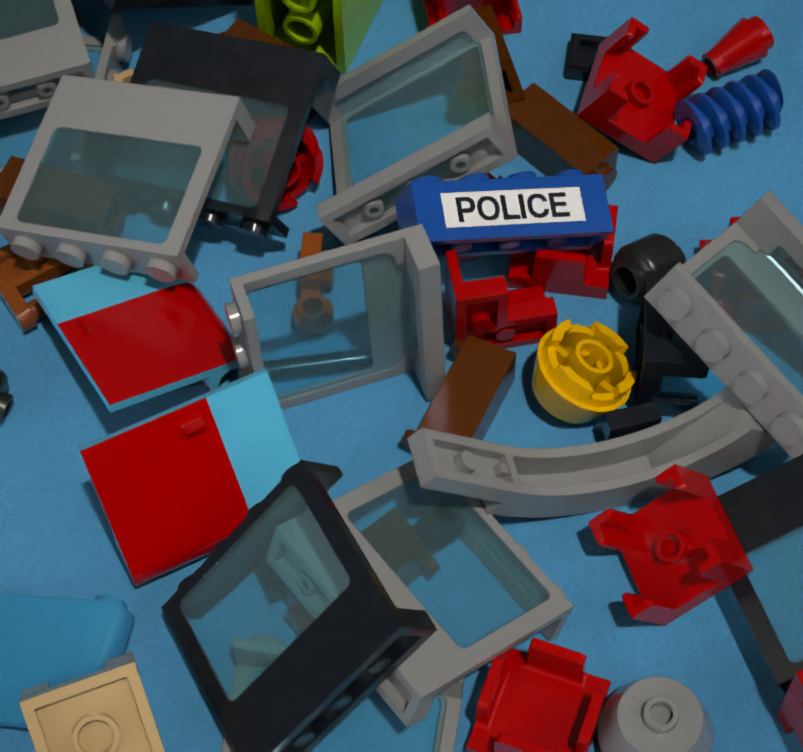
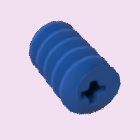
M763 69L757 75L749 74L740 81H729L723 88L713 87L706 94L696 93L689 100L679 99L675 103L674 108L677 125L686 120L692 123L687 141L695 145L702 155H708L712 151V141L718 148L724 149L729 145V135L735 142L740 143L746 139L747 131L752 136L757 137L763 133L764 125L769 130H776L780 126L781 121L780 112L784 103L783 93L776 75L768 69Z

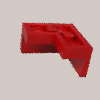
M456 250L445 251L444 306L452 343L456 339L465 341L468 334L503 348L537 344L544 334L556 328L558 312L554 297L546 298L543 287L534 286L508 290L505 276L463 282Z

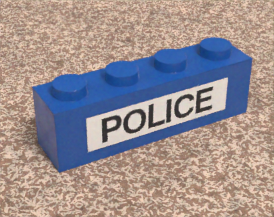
M579 169L564 170L556 173L554 176L536 177V173L532 171L518 172L507 178L489 179V176L484 173L470 174L459 180L441 181V178L435 175L422 176L412 180L395 201L399 230L422 224L437 258H445V251L456 250L457 257L534 253L538 249L553 251L594 249L614 232L603 175H583Z

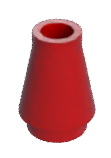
M752 16L749 19L740 18L709 51L702 55V62L708 66L707 71L714 78H719L729 71L767 57L768 50L774 46L772 33L765 22L757 16Z

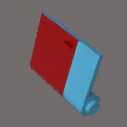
M92 266L32 286L34 296L110 413L198 381H202L207 390L212 391L239 379L238 371L240 368L231 342V338L234 336L194 282L175 279L172 283H165L150 277L148 274L129 271L127 275H118L107 271L103 267Z
M265 368L78 447L113 531L118 551L135 587L210 554L217 543L226 539L246 518L248 510L261 502L281 481L284 472L300 461L268 371Z

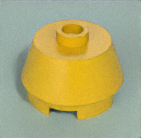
M571 319L561 322L556 328L544 334L538 345L532 375V388L537 400L551 415L573 424L586 423L606 414V412L621 407L628 400L631 387L637 376V370H630V365L624 355L629 347L617 333L599 322L594 321L590 327L579 324L571 325Z

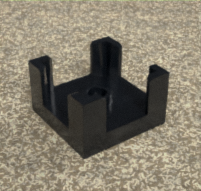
M646 271L636 323L635 371L637 370V376L635 380L634 406L656 402L661 416L676 417L698 406V396L693 393L660 391L663 376L703 379L707 377L709 367L644 297L668 272ZM701 274L696 280L710 294V274Z

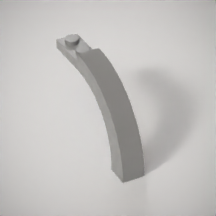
M728 388L672 419L632 434L592 444L561 448H520L421 427L407 438L421 488L482 499L487 514L527 518L585 514L653 499L671 489L657 484L655 477L674 464L705 474L708 478H711L751 459L777 443Z

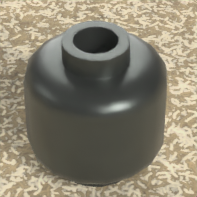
M653 233L621 247L615 254L611 271L613 286L621 297L640 306L646 271L669 272L679 262L681 264L686 262L685 255L681 248L665 235Z

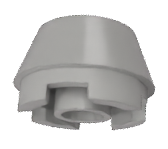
M660 676L648 677L625 684L608 698L598 720L597 733L602 752L712 751L713 728L705 707L689 688L671 678Z

